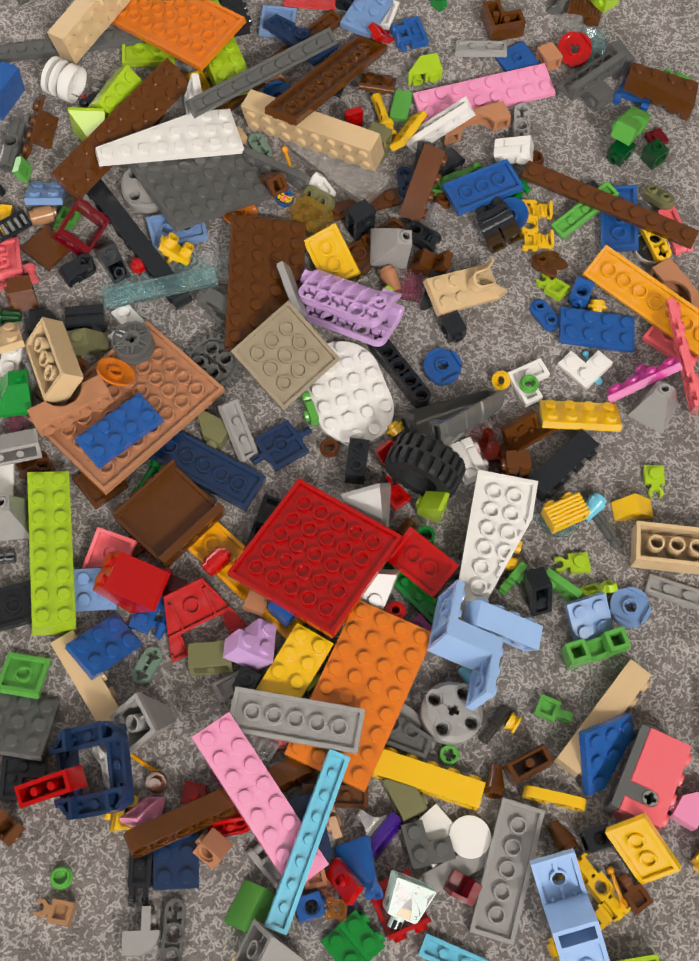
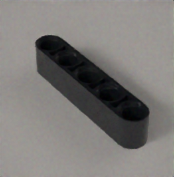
M389 339L384 345L379 347L367 344L370 352L415 408L429 405L430 390ZM411 382L414 385H407L406 383ZM417 397H424L425 399L420 400Z

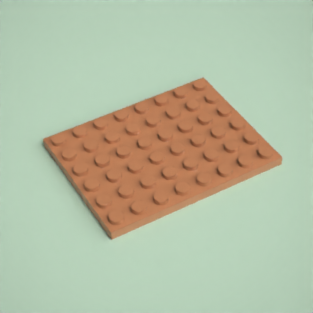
M148 321L144 322V324L149 327L153 336L155 351L146 362L139 365H129L135 373L134 381L127 386H117L103 380L112 396L113 403L105 408L96 410L87 417L74 421L69 426L56 430L51 435L45 436L105 495L225 393L222 385ZM114 349L102 357L118 359ZM98 361L83 374L82 382L77 386L66 404L49 402V404L65 406L74 402L81 393L82 383L99 375L96 370ZM137 393H140L163 418L164 422L102 468L98 469L74 439ZM31 417L28 418L30 423L35 427Z

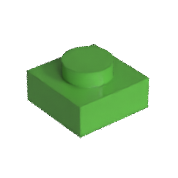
M22 156L16 157L12 173L21 182H29L32 166Z

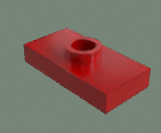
M335 857L326 872V878L347 905L353 906L364 886L343 859Z

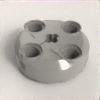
M128 168L121 180V192L125 203L133 211L143 213L159 211V208L132 170Z
M453 681L442 682L433 686L424 696L420 705V721L426 734L431 736L434 741L443 745L462 744L471 739L481 727L483 718L482 705L473 711L465 708L469 689L468 684ZM457 692L465 694L466 699H460ZM428 698H434L437 701V705H432ZM465 721L473 723L474 729L468 728ZM436 727H442L445 735L439 734Z

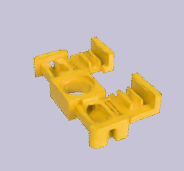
M522 199L529 211L526 223L534 225L532 229L526 228L525 225L521 228V232L525 237L524 245L521 248L522 251L531 249V251L536 252L538 247L539 249H553L554 230H551L547 235L538 234V219L541 217L552 219V200L549 201V204L537 205V200Z
M584 853L577 858L583 882H587L584 885L598 903V909L595 911L602 931L612 921L617 922L622 919L624 915L630 912L631 908L622 909L619 906V899L614 893L615 887L602 871L598 873L586 858L588 854ZM562 875L557 880L560 881L564 877V875ZM596 881H600L605 885V892L603 894L596 891Z

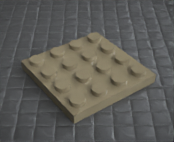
M289 300L230 351L232 356L282 411L340 360L339 356Z

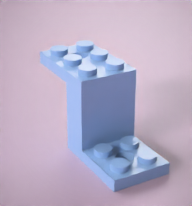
M457 579L438 596L427 651L472 670L465 708L473 711L490 698H493L497 692L496 680L501 669L499 662L504 651L502 647L503 638L459 620L462 614L460 606L465 597V582Z
M574 849L530 860L560 961H610L597 916L585 889ZM555 873L564 874L560 881L552 879Z

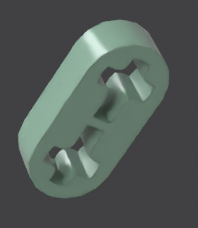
M252 133L248 137L249 147L259 153L263 151L264 154L272 158V150L262 134ZM253 140L259 141V146Z
M147 648L133 669L132 678L137 685L143 686L148 684L161 665L163 655L159 648ZM156 652L158 660L153 659L150 665H148V662L150 661L148 655H153ZM146 667L147 670L145 674L147 678H142L141 680H138L139 677L137 673H142Z

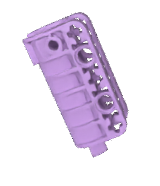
M305 269L301 276L300 282L303 284L299 288L298 294L300 300L307 305L308 316L305 319L310 323L379 347L387 342L402 319L405 308L395 303L402 296L401 293L386 288L378 291L319 269L313 272ZM326 317H333L331 321L324 320ZM360 328L366 329L364 333L356 332Z

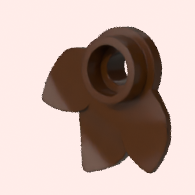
M545 251L542 254L534 255L531 260L533 269L553 278L557 276L556 270L568 268L567 262L559 257V253L555 251Z
M42 450L43 458L15 463L16 467L21 471L19 477L27 480V472H53L54 466L47 458V453Z

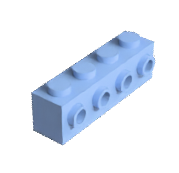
M476 598V601L467 602L464 622L503 638V643L523 651L539 650L543 626L535 623L534 619L520 617V613L504 610L505 607L501 605L489 604L487 599Z

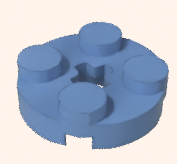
M627 587L616 591L608 604L613 621L621 627L624 626V628L635 629L643 625L651 614V605H649L647 595L635 587ZM633 604L632 608L635 611L628 612L624 605Z

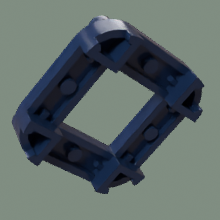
M97 721V723L72 729H62L58 732L59 736L56 739L55 745L50 746V755H56L58 771L80 765V750L106 745L110 789L83 795L81 788L61 795L60 799L54 800L55 808H60L67 820L85 819L117 813L133 804L134 787L129 739L125 724L117 721Z

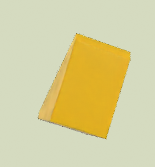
M634 493L611 502L614 521L654 518L650 499Z

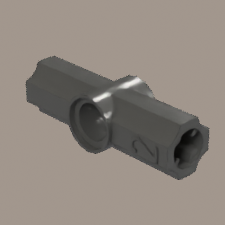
M17 118L10 120L7 133L2 138L3 147L0 154V169L4 172H11L13 170L15 158L21 152V143L26 123Z

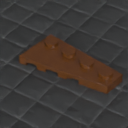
M392 217L376 228L407 230V225ZM365 234L359 241L347 245L361 272L359 275L365 276L374 267L370 265V234Z

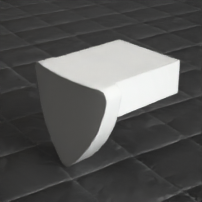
M316 172L308 186H316L333 197L336 196L335 190L327 182V179L321 173Z

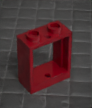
M78 198L51 238L76 256L84 253L89 254L110 220L103 212L94 209L88 201ZM75 211L98 226L87 245L64 229Z

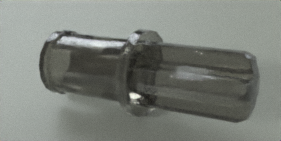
M501 705L496 713L487 719L488 723L478 734L479 741L488 744L496 732L502 730V725L512 714V711L507 706Z

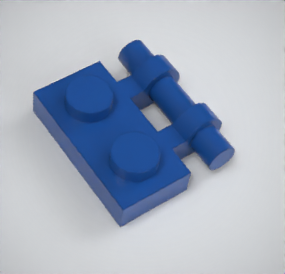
M418 16L402 19V25L399 26L395 22L390 25L392 36L396 38L397 48L402 53L407 51L406 45H411L412 49L429 46L428 37Z
M163 595L155 612L134 613L128 627L146 635L149 634L151 628L156 629L153 637L161 640L163 634L167 632L164 604H162ZM158 612H163L161 621L156 622L155 619Z

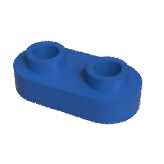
M542 299L533 300L529 307L531 315L544 330L548 332L556 331L559 328V316L546 301Z

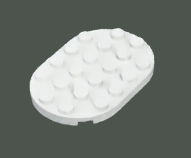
M346 341L327 343L339 356L340 360L306 390H309L318 413L319 425L327 436L344 445L349 446L350 438L370 440L369 444L373 443L387 432V426L392 423L394 415L393 400L374 356L358 344Z

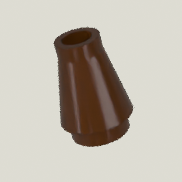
M499 764L489 765L484 788L485 796L488 798L500 799L503 797V793H505L502 766Z
M558 820L552 822L547 827L559 852L578 847L577 838L564 828Z

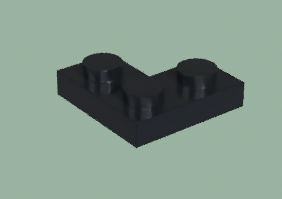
M2 755L0 802H18L14 789L15 786L23 784L24 779H38L47 776L48 756L44 755L42 761Z

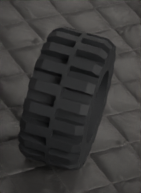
M404 432L397 436L384 461L385 470L391 478H394L397 483L402 484L406 489H410L423 496L426 491L447 492L450 494L449 498H451L455 494L466 471L464 460L451 447L428 435L424 436L421 433L415 434L413 432Z

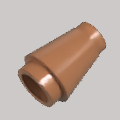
M392 265L383 267L379 271V278L386 286H391L394 292L401 291L402 288L396 268H393Z

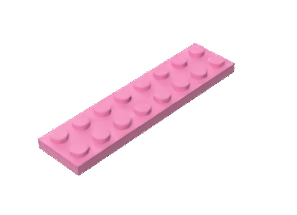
M545 63L415 92L412 97L417 112L423 110L427 114V117L422 122L423 124L465 96L474 109L475 107H482L499 101H504L506 107L555 96L556 92Z
M228 712L191 737V739L282 877L302 822L230 712ZM319 848L317 849L307 880L329 865Z

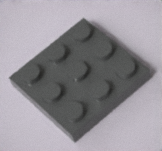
M0 693V755L42 761L59 711L60 701Z

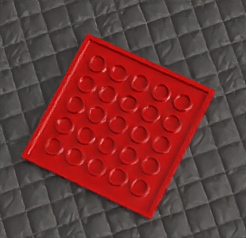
M298 478L228 570L227 574L235 581L329 637L334 638L401 543L403 536Z

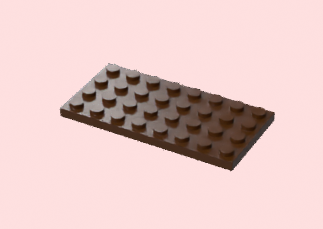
M231 214L225 350L235 348L289 300L276 266L277 263L283 261L289 265L298 289L302 286L303 283L300 282V279L304 272L305 223Z

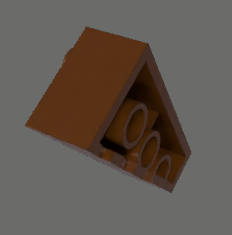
M632 62L624 80L623 90L641 99L646 97L652 102L651 104L655 106L660 104L668 108L667 112L671 114L676 112L682 115L681 119L687 121L695 106L699 83Z
M426 143L424 144L399 215L419 222L421 219L425 220L428 213L426 206L428 202H432L435 194L433 188L435 184L438 185L442 175L440 174L441 167H445L448 156H446L447 151Z

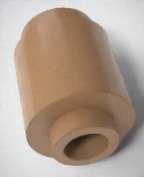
M50 205L32 208L33 210L28 211L33 226L55 222L54 218L57 217L55 207H50Z

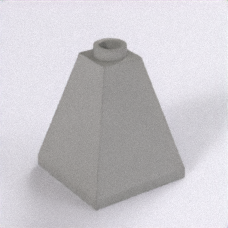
M371 228L370 265L379 267L392 265L396 269H406L412 247V230Z
M661 380L644 387L628 416L663 434L679 405L675 387Z
M378 483L341 494L342 499L348 506L389 528L390 483Z
M11 495L0 496V541L29 538L28 499Z
M140 692L135 693L109 716L111 721H117L126 725L130 754L166 731L177 721L175 714L168 705Z
M253 919L234 961H305L294 949L270 929L264 927V924L257 919Z

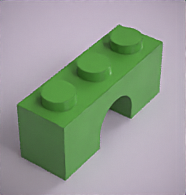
M633 106L631 109L626 110L623 115L621 114L618 120L615 119L611 126L613 131L610 136L630 146L635 141L637 135L640 136L645 131L652 115Z
M624 626L606 631L601 636L592 640L585 641L583 638L566 643L560 652L567 670H571L626 653L631 647V643Z

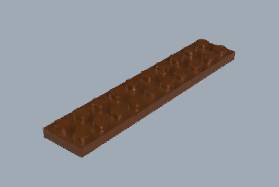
M359 34L269 103L265 107V114L285 121L290 125L297 126L385 54L388 45Z
M167 57L50 176L75 201L78 198H82L113 166H99L95 153L96 147L151 128L187 91L188 78Z

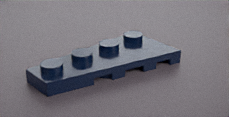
M278 14L273 15L264 22V28L289 47L313 36L310 30L295 26L296 23ZM338 44L307 61L313 66L317 65L338 50Z

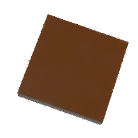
M46 224L21 250L39 265L50 271L70 251L51 238L54 234V229Z
M82 472L72 478L73 482L95 510L129 488L128 484L123 480L105 495Z

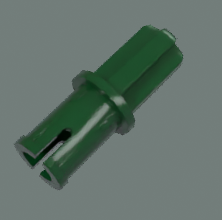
M0 308V323H4V321L20 322L22 321V312Z

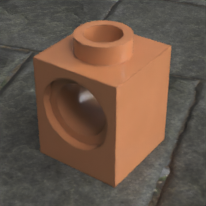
M549 42L537 47L535 57L541 64L545 63L549 72L560 67L563 55L553 42Z
M212 828L208 834L203 832L195 841L198 846L192 853L214 870L233 844L216 829Z

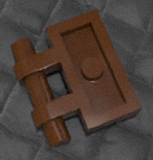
M372 72L362 73L359 89L369 93L375 91L381 92L383 95L387 93L394 94L397 78L391 75H375Z

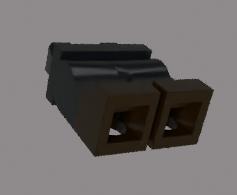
M500 197L491 201L494 208L488 211L485 205L476 208L477 217L475 218L491 253L508 247L500 229L509 245L525 238L508 205Z

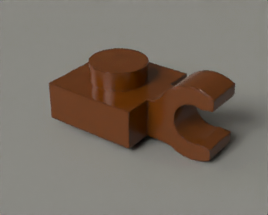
M626 873L616 877L618 885L625 891L622 894L623 899L628 903V907L631 908L630 911L634 916L654 902L640 882L634 885Z

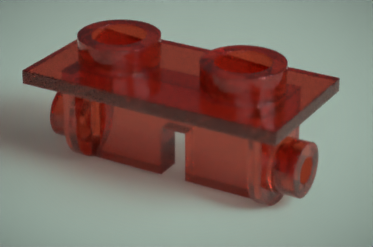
M492 428L484 429L482 438H477L482 458L488 460L501 459L502 454L497 439H494L495 433Z

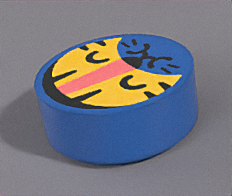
M287 190L277 195V204L281 207L291 206L294 203L293 192Z

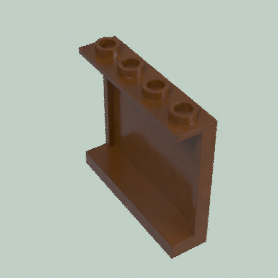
M172 460L169 463H165L154 477H149L145 481L144 486L139 490H135L124 504H119L115 508L113 516L115 521L134 540L138 541L163 567L169 568L226 513L225 507L220 502L215 503Z

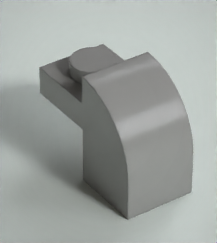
M142 906L141 931H122L121 956H144L157 947L162 931L153 930V926H157V912H153L152 906Z

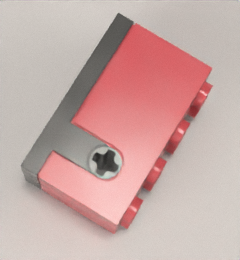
M641 724L633 732L634 735L628 744L629 748L626 757H623L620 764L621 768L618 778L615 777L602 811L609 815L612 814V816L622 821L646 813L657 831H659L662 827L665 828L670 815L667 812L669 807H673L677 799V794L674 793L677 786L680 787L684 780L685 774H682L684 766L687 767L691 761L692 754H690L692 746Z

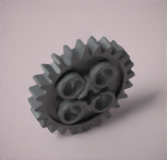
M211 333L209 339L203 336L202 342L196 339L197 345H190L192 351H186L188 357L198 365L204 363L201 368L211 377L218 374L214 379L224 389L225 386L233 388L231 382L238 383L236 377L243 376L240 370H244V368L232 356L231 350L224 349L225 336L222 339L221 334L218 333L217 337L214 338ZM202 355H206L213 363L210 364L208 359L203 357ZM215 364H218L226 373H223Z

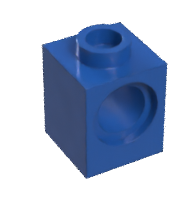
M577 276L568 303L574 308L585 309L595 282Z
M317 891L300 897L296 908L299 924L326 916L325 910L329 908L325 895L320 896V892ZM308 901L317 903L318 910L315 913H308L305 910V904Z

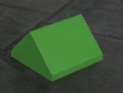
M244 880L224 923L246 934L253 919H257L262 924H265L275 894L265 887Z

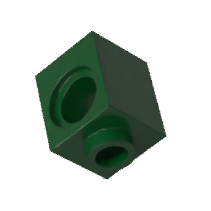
M657 138L644 147L640 159L653 170L666 161L670 150Z
M616 140L609 147L606 158L611 164L621 167L624 164L623 161H627L633 154L636 144L632 143L628 146Z

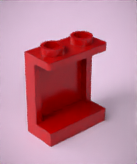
M409 869L400 872L412 877ZM389 878L378 882L383 891V898L379 900H374L373 898L371 901L388 941L394 940L396 944L408 938L406 933L415 930V933L418 934L428 929L427 924L431 922V919L425 911L416 924L404 920L399 931L390 928L387 924L391 915L383 907V900Z

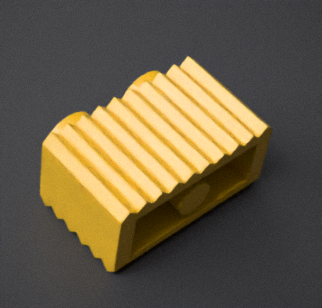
M569 492L563 495L559 501L550 500L546 502L540 513L549 530L554 534L586 520L590 510L580 492L575 494Z

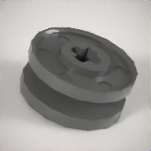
M126 322L120 325L111 337V344L118 359L128 365H139L146 362L155 351V341L149 327L141 322Z

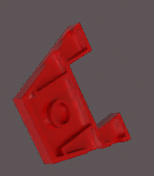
M199 578L163 596L172 663L188 656V649L181 634L218 615L221 616L229 634L247 626L246 622L235 613L203 578Z

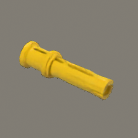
M375 93L371 96V101L379 124L392 129L391 141H393L398 135L393 127L394 122L388 116L382 95Z

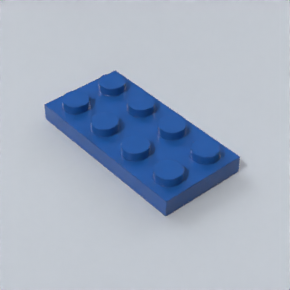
M508 159L442 184V190L457 216L476 210L480 206L491 204V201L497 197L503 199L524 189L522 182Z
M637 185L614 186L619 192V198L638 205ZM600 212L601 250L605 245H608L616 252L639 250L638 227Z
M561 306L559 310L558 343L633 353L635 350V317Z
M137 393L74 440L94 465L100 469L164 421L140 393Z

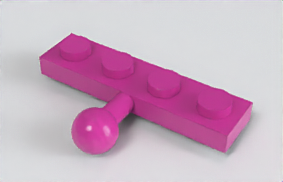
M679 357L668 358L657 367H648L644 364L638 365L635 368V375L627 378L626 382L611 385L609 390L606 391L610 403L682 370L683 366Z

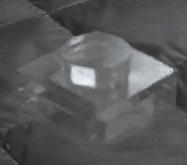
M435 202L430 205L425 219L434 227L440 229L444 225L448 212Z

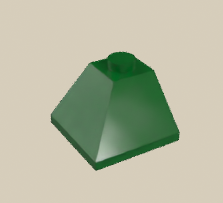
M28 369L7 371L0 379V418L29 414L27 410L33 407L32 382Z

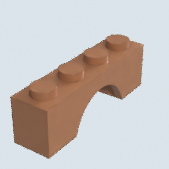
M504 101L475 107L473 109L476 114L474 117L440 137L443 144L447 145L460 141L462 131L470 125H484L492 131L509 127L511 115Z
M670 257L652 267L649 275L669 289L678 292L685 300L699 309V290L695 288L691 280L683 274L679 266Z
M97 375L82 383L81 393L74 402L65 406H53L44 401L27 411L40 436L44 437L53 434L64 426L71 425L82 417L89 416L98 409L107 407L114 401L103 379Z

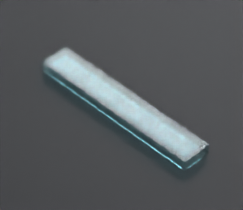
M212 265L103 290L105 307L108 310L219 284L215 266Z

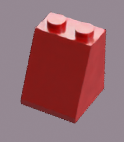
M110 552L103 560V567L95 578V585L92 590L131 614L155 612L170 573L124 552Z

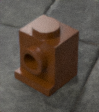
M270 171L259 177L260 182L267 187L272 197L289 190L283 172L275 173Z

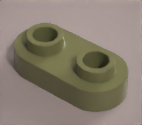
M654 184L648 185L643 189V199L662 210H669L674 207L675 197L671 193Z
M312 185L305 187L303 190L302 198L307 204L323 212H330L334 209L335 198L331 194Z

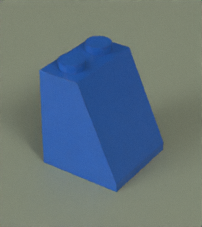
M4 61L0 62V120L3 121L25 91L19 68L14 64Z

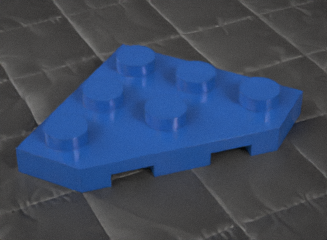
M625 712L579 731L584 794L590 796L606 788L634 735L632 714Z

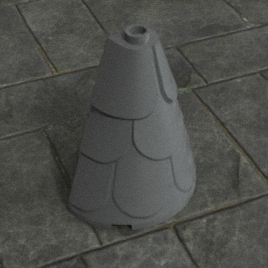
M486 389L403 411L397 415L399 421L403 422V432L428 435L435 440L443 442L444 445L450 446L458 439L467 435L477 425L483 424L502 408L504 397L500 390Z

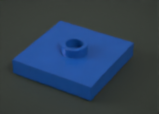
M523 41L507 48V57H494L505 72L540 64Z

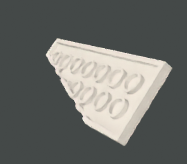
M219 109L211 110L195 119L189 113L98 146L95 149L99 166L243 154L244 147L231 110Z
M478 470L458 579L465 582V597L460 606L462 614L459 620L463 621L468 601H476V598L488 600L533 518L538 481Z

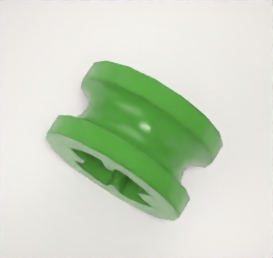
M452 745L444 746L439 753V759L445 766H452L457 763L459 752ZM451 750L455 759L451 758L450 761H447L443 753Z

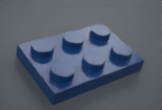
M115 613L66 644L65 649L89 678L93 680L138 650L142 643Z

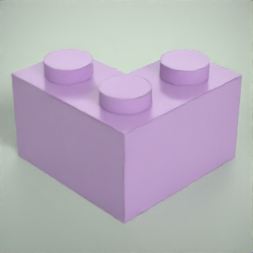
M258 618L247 626L245 631L238 629L225 639L223 658L260 672L273 663L276 625Z

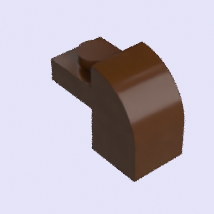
M423 248L413 254L409 269L418 275L428 278L431 270L444 273L452 264L453 253L446 250L435 255L428 249Z
M0 807V840L9 847L20 839L25 828Z

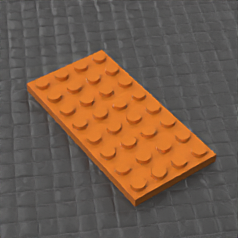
M131 0L111 24L202 72L243 27L246 20L245 17L211 0Z
M361 600L349 615L310 700L366 710L358 755L337 751L351 757L342 782L365 792L427 653L431 631ZM289 743L284 755L320 772L328 749Z

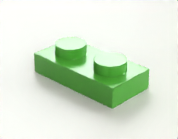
M551 568L547 569L546 573L552 582V590L555 589L561 593V597L567 602L580 598L583 591Z

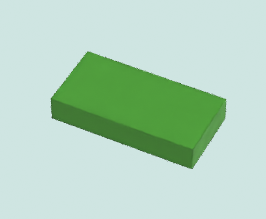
M396 89L390 118L393 121L407 122L413 92Z

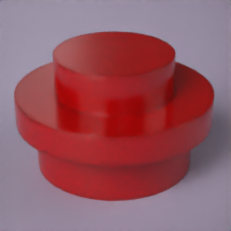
M139 257L136 259L131 258L130 270L133 274L142 275L145 267Z

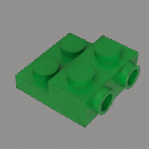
M356 910L320 941L335 961H370L385 948L383 944L385 938L377 929L373 932L368 926L371 922L363 911L358 913Z

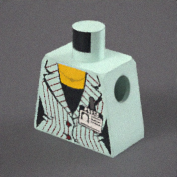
M392 870L383 900L384 909L391 915L387 925L399 931L404 920L414 924L418 923L436 894L433 887L429 883Z

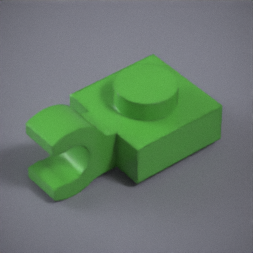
M541 694L533 715L551 723H554L555 718H557L559 721L569 725L574 714L561 709L562 702Z

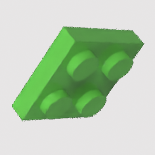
M8 652L0 674V693L39 699L51 666V659Z

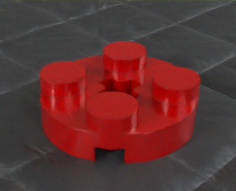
M571 31L561 37L557 49L563 55L562 63L570 68L584 65L589 60L592 54V43L585 33ZM571 46H578V52L572 53Z

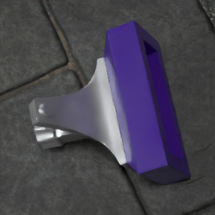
M360 809L355 816V820L364 825L366 835L370 836L373 858L375 860L378 859L399 832L400 826L404 825L400 817L394 812L382 817H373Z

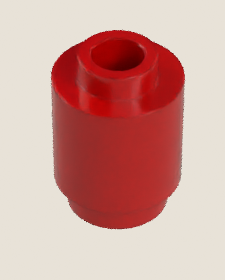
M217 546L203 559V563L200 566L212 577L214 574L217 575L231 562V554L225 547L220 549Z
M392 601L387 604L385 612L405 619L406 608L401 602Z

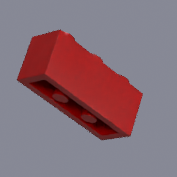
M81 764L15 786L14 789L19 808L21 809L87 787L88 785Z

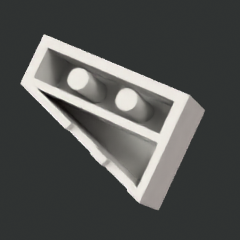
M382 569L361 598V601L384 611L400 569Z

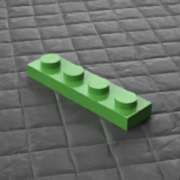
M608 181L598 188L619 197V192ZM578 203L551 224V229L563 241L600 211Z

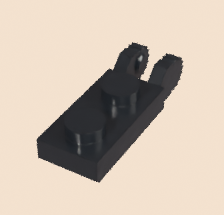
M153 852L138 858H133L131 853L129 854L127 885L129 888V907H134L136 902L135 888H143L142 904L143 906H149Z

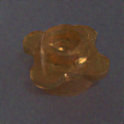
M332 896L326 899L327 911L324 913L327 920L338 919L340 922L345 921L347 918V904L342 898L334 899Z

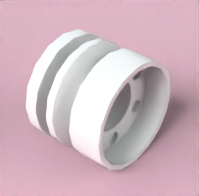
M54 56L44 66L41 75L42 91L55 97L58 96L60 99L71 104L75 103L78 97L71 94L73 93L78 96L82 94L87 81V72L85 68L79 65L69 63L67 60Z

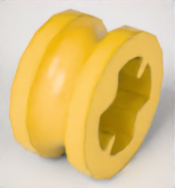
M513 712L504 729H510L511 733L514 734L523 717H517L515 712Z

